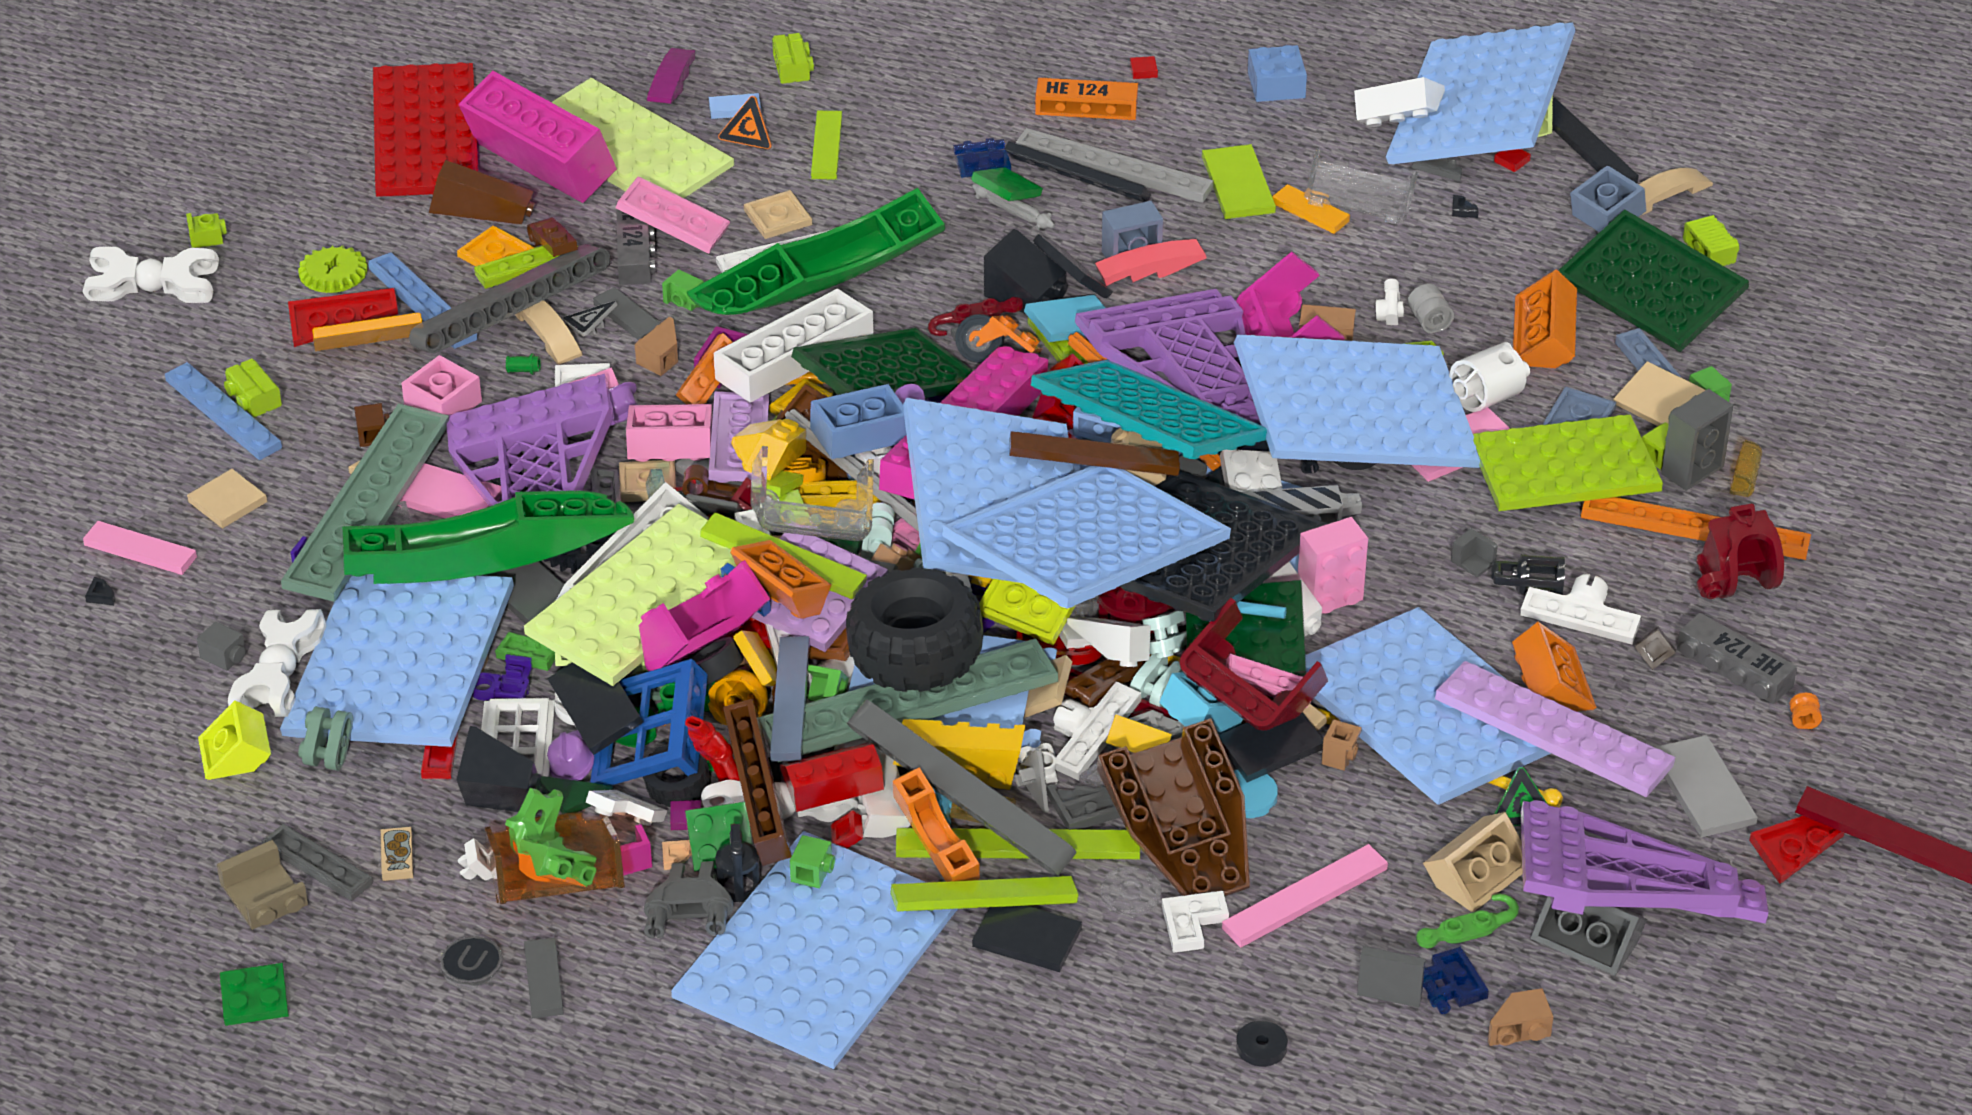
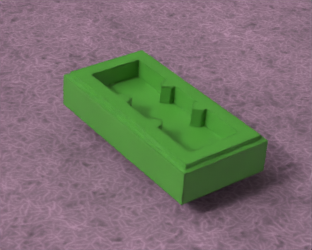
M511 632L507 633L495 650L496 658L505 660L506 654L532 658L533 668L548 671L555 662L554 651L530 637Z

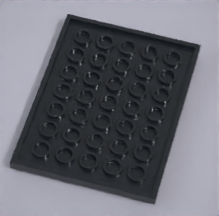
M1179 470L1178 476L1169 475L1164 481L1155 485V487L1231 528L1230 539L1119 587H1122L1127 592H1135L1146 596L1151 601L1172 606L1177 611H1185L1196 615L1201 620L1214 622L1230 598L1238 603L1299 554L1300 534L1302 532L1324 526L1326 523Z

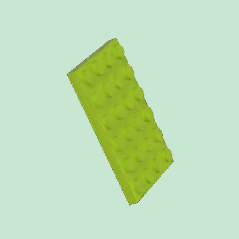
M1631 414L1473 434V442L1480 459L1479 466L1498 511L1662 491L1663 482Z

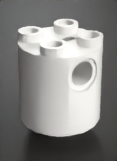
M1503 342L1456 361L1451 367L1449 377L1453 381L1454 392L1458 395L1462 407L1468 411L1477 412L1518 395L1525 387L1526 377L1530 374V368L1525 361H1522L1511 344Z

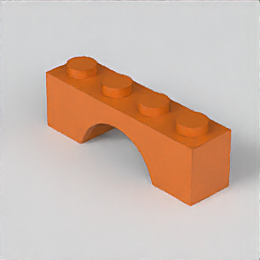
M920 767L893 780L894 799L946 882L979 880V862L966 841L959 839L949 826L940 809L935 792Z

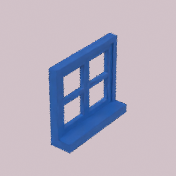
M693 659L619 681L627 696L642 692L640 717L644 723L623 736L638 733L635 760L610 768L613 743L594 755L590 783L612 786L674 767H679L687 776L698 773L700 753L694 748L693 742L688 735V727L685 725V721L690 716L703 720L708 674ZM675 682L672 710L648 717L651 689ZM671 723L668 751L643 758L646 730Z

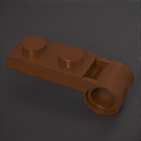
M553 217L527 225L529 240L535 243L533 246L542 245L553 257L578 250L576 239Z
M695 464L686 469L682 490L685 496L693 494L730 501L740 486L709 480L707 468ZM691 480H699V481L702 482V483H701V484H693V483H691L690 481H691Z

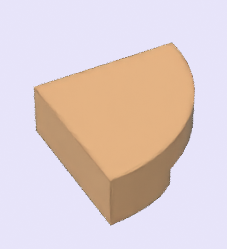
M689 840L662 842L664 870L671 869L672 863H685L691 856Z

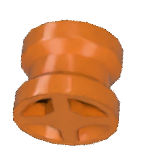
M1807 692L1799 693L1790 700L1792 722L1796 728L1813 729L1821 723L1822 715L1819 710V699L1816 695Z

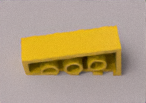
M903 719L902 724L988 786L1010 790L1021 751L1025 725H1014V729L1000 728V724L988 723L987 727H970L969 722H958L950 726L944 725L942 721ZM893 761V765L901 766L896 761Z

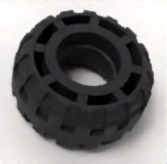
M911 568V570L903 571L898 569L888 572V575L883 577L878 576L868 582L866 588L862 587L857 592L855 599L851 603V609L847 611L846 616L847 641L850 657H853L855 666L866 678H873L875 684L884 688H894L895 691L907 692V690H918V692L930 691V688L944 687L951 684L953 679L961 678L969 671L970 665L972 666L975 663L982 649L983 623L979 601L973 595L970 588L964 586L962 580L954 575L948 576L946 572L936 569L923 570V568Z

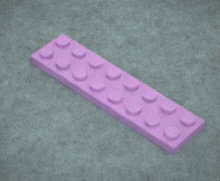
M1464 661L1436 690V700L1644 797H1647L1674 766V756L1467 661Z

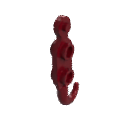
M1017 297L1009 298L1004 302H998L995 299L989 298L979 303L960 304L954 311L932 318L928 323V331L934 336H946V330H937L936 327L948 323L960 324L967 317L976 314L992 317L999 316L1003 312L1016 313L1022 310L1023 301Z

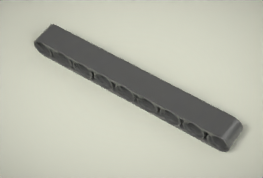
M583 244L578 247V250L562 254L416 325L410 332L409 341L414 348L430 353L440 352L604 271L610 263V254L606 249Z
M865 699L847 722V725L869 743L874 744L876 748L911 772L920 767L933 789L1054 876L1058 877L1077 853L1065 840L871 701Z

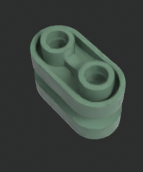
M315 706L306 715L305 727L307 731L305 740H302L299 746V757L302 758L304 765L315 767L318 766L321 759H324L326 769L340 771L346 759L353 727V715L351 712L338 710L334 717L331 718L329 708ZM328 730H330L327 747H325Z

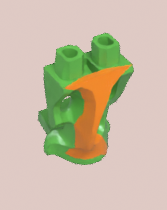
M530 788L518 814L507 819L505 823L509 827L511 848L519 856V870L535 881L552 884H570L581 887L591 885L596 873L594 865L597 858L585 851L567 849L564 846V837H560V833L555 829V823L563 800L562 792L553 789L551 793L542 795L537 789ZM542 809V816L536 822L535 815L538 810Z

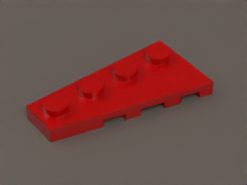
M394 288L288 301L294 347L313 342L312 329L398 315Z

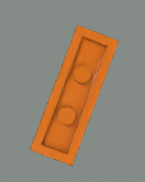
M724 333L717 335L676 393V396L686 405L705 404L720 382L715 379L714 352L733 343Z

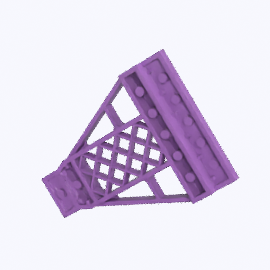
M1217 289L1076 313V325L1096 351L1109 361L1261 425L1243 369L1234 359V357H1238L1235 345L1224 346L1214 334L1215 332L1234 330L1236 336L1246 335L1242 319L1243 310L1231 295L1223 297ZM1142 347L1152 360L1136 362L1119 350ZM1153 372H1163L1172 385Z
M605 374L590 376L583 380L564 383L557 387L538 390L531 394L509 398L505 401L449 415L447 423L448 448L454 465L460 469L489 506L514 498L515 492H520L525 486L529 487L526 492L562 491V489L563 491H582L608 428L611 425H615L607 378ZM595 430L591 439L568 445L567 437ZM548 444L552 445L548 450H544ZM521 451L525 452L521 457H517ZM584 455L577 474L572 481L570 459ZM496 456L499 458L497 464L473 471L466 465ZM536 456L540 457L535 463L531 462ZM550 461L554 462L550 468L545 467ZM523 469H527L523 475H519ZM537 474L542 475L537 481L533 480ZM500 478L502 501H495L481 482ZM552 479L556 480L551 486L547 485Z
M1538 800L1531 802L1523 801L1521 808L1523 891L1550 896L1552 909L1583 915L1585 906L1676 908L1716 917H1735L1766 924L1769 912L1765 886L1751 879L1738 880L1737 868L1579 812L1573 807L1564 806L1558 808L1548 806L1547 803ZM1584 830L1613 841L1589 837L1585 835Z

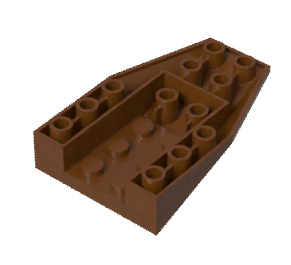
M1211 718L1183 727L1182 738L1133 754H1130L1127 746L1098 755L1097 772L1130 837L1182 896L1223 891L1224 896L1250 888L1245 796Z

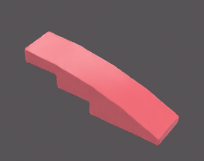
M1189 239L1139 247L1096 262L1095 265L1104 283L1108 286L1128 276L1132 282L1156 273L1158 278L1166 277L1207 257L1197 239Z

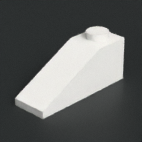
M1095 617L1067 618V624L1107 659L1120 661V666L1135 667L1137 666V661L1149 660L1150 625Z

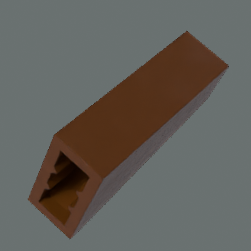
M445 160L437 177L429 213L522 225L525 217H531L535 206V203L531 202L534 191Z

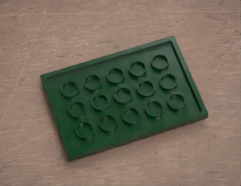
M1623 210L1558 270L1577 288V292L1679 352L1687 347L1749 288V280L1627 210Z
M916 328L798 346L793 348L791 355L793 359L801 364V367L817 376L819 381L826 383L838 395L889 384L895 393L897 389L904 385L915 384L924 391L925 399L940 395L947 396L973 372L972 369Z

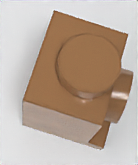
M1333 719L1323 740L1322 765L1345 771L1349 761H1354L1359 747V744L1356 742L1361 734L1362 727Z

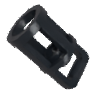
M1521 554L1518 562L1495 561L1491 568V577L1496 585L1516 586L1518 594H1527L1529 587L1563 595L1565 557ZM1503 571H1512V576L1503 575ZM1529 573L1553 574L1555 578L1529 577Z
M730 824V842L722 845L716 852L717 882L723 887L729 878L734 877L735 894L728 893L733 902L740 903L745 902L760 884L759 855L752 844L742 841L740 824ZM743 876L753 881V887L746 893H744Z

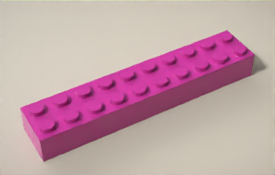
M1007 346L998 347L940 403L1019 416L1041 394V390L1031 386L1032 375L1048 372V359L1039 357L1035 353L1015 351ZM906 435L880 460L879 490L915 499Z

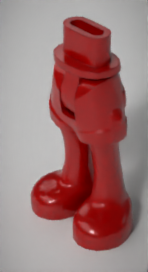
M694 716L688 717L685 721V725L688 727V735L693 742L695 750L703 758L710 761L718 777V782L730 779L740 781L735 758L732 756V746L715 730V727L710 722Z

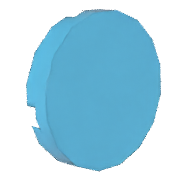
M1234 770L1245 796L1246 818H1257L1269 813L1270 808L1277 803V785L1274 779L1266 774L1246 782L1240 772Z

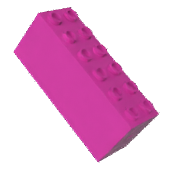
M492 71L459 103L468 126L479 145L581 203H584L617 170L599 128L495 71Z

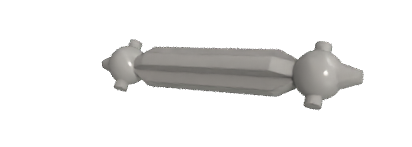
M973 184L972 187L976 191L975 197L977 199L987 198L990 203L1028 222H1035L1037 224L1035 227L1038 230L1040 228L1055 227V224L1051 221V213L1040 214L1037 209L1019 200L1007 201L982 186Z

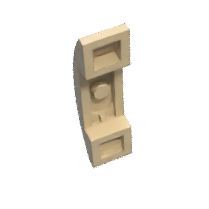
M1693 168L1672 169L1650 177L1638 184L1645 188L1646 212L1642 215L1651 212L1654 203L1685 190L1694 194L1713 186V182Z
M544 300L515 314L520 321L525 320L542 339L547 353L558 365L582 356L577 342L563 320Z

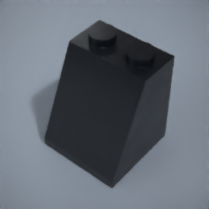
M1013 229L984 255V296L987 298L995 299L998 302H1004L1012 297L1020 298L1023 301V308L1019 312L1026 314L1024 312L1026 304L1057 300L1058 298H1063L1067 292L1066 271L1016 229Z
M475 726L469 727L456 779L466 806L519 812L530 788L537 789L542 795L546 794V789L541 784V774L537 773L532 760Z

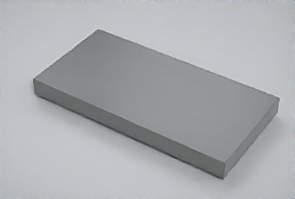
M1707 735L1654 747L1675 757L1674 766L1666 774L1665 779L1701 838L1757 824V815Z

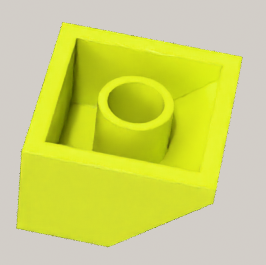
M236 700L198 737L205 779L207 780L254 772L271 755L263 713Z

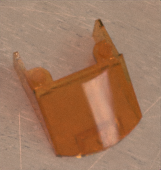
M583 812L558 814L555 829L560 833V837H564V846L573 851H585L597 858L594 865L596 873L591 885H587V887L570 884H552L529 878L519 870V856L511 848L509 827L506 826V829L492 832L490 826L485 827L486 844L497 903L506 904L509 901L613 887L625 888L620 840L608 816L599 813L600 818L584 819ZM541 816L535 817V821H539Z

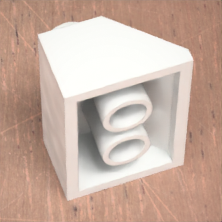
M1422 77L1356 90L1354 92L1357 121L1365 123L1367 127L1381 126L1383 121L1390 120L1392 123L1405 121V117L1413 116V118L1427 117L1428 113L1438 110L1445 92V86Z

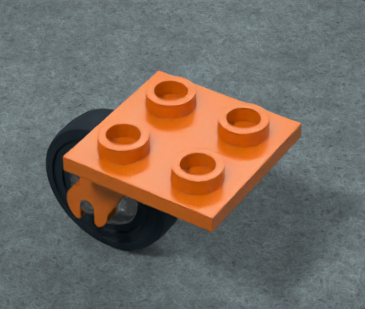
M984 314L969 316L960 323L955 335L956 346L960 354L967 360L975 363H982L998 347H1003L1004 337L1008 335L1030 353H1040L1043 350L1038 345L1040 342L1038 338L1028 331L1025 333L1018 330L1019 324L1007 315L990 317Z

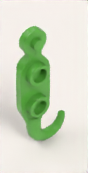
M1506 894L1492 895L1491 899L1493 901H1503L1509 906V909L1499 913H1488L1487 911L1480 910L1447 919L1437 929L1423 928L1419 930L1416 941L1423 948H1432L1440 941L1456 944L1492 934L1501 925L1509 923L1516 918L1519 912L1518 903Z

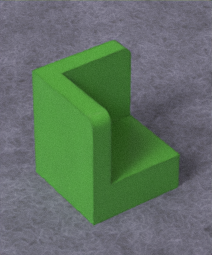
M813 665L808 666L807 671L813 676L808 694L810 701H818L846 692L849 678L841 670Z

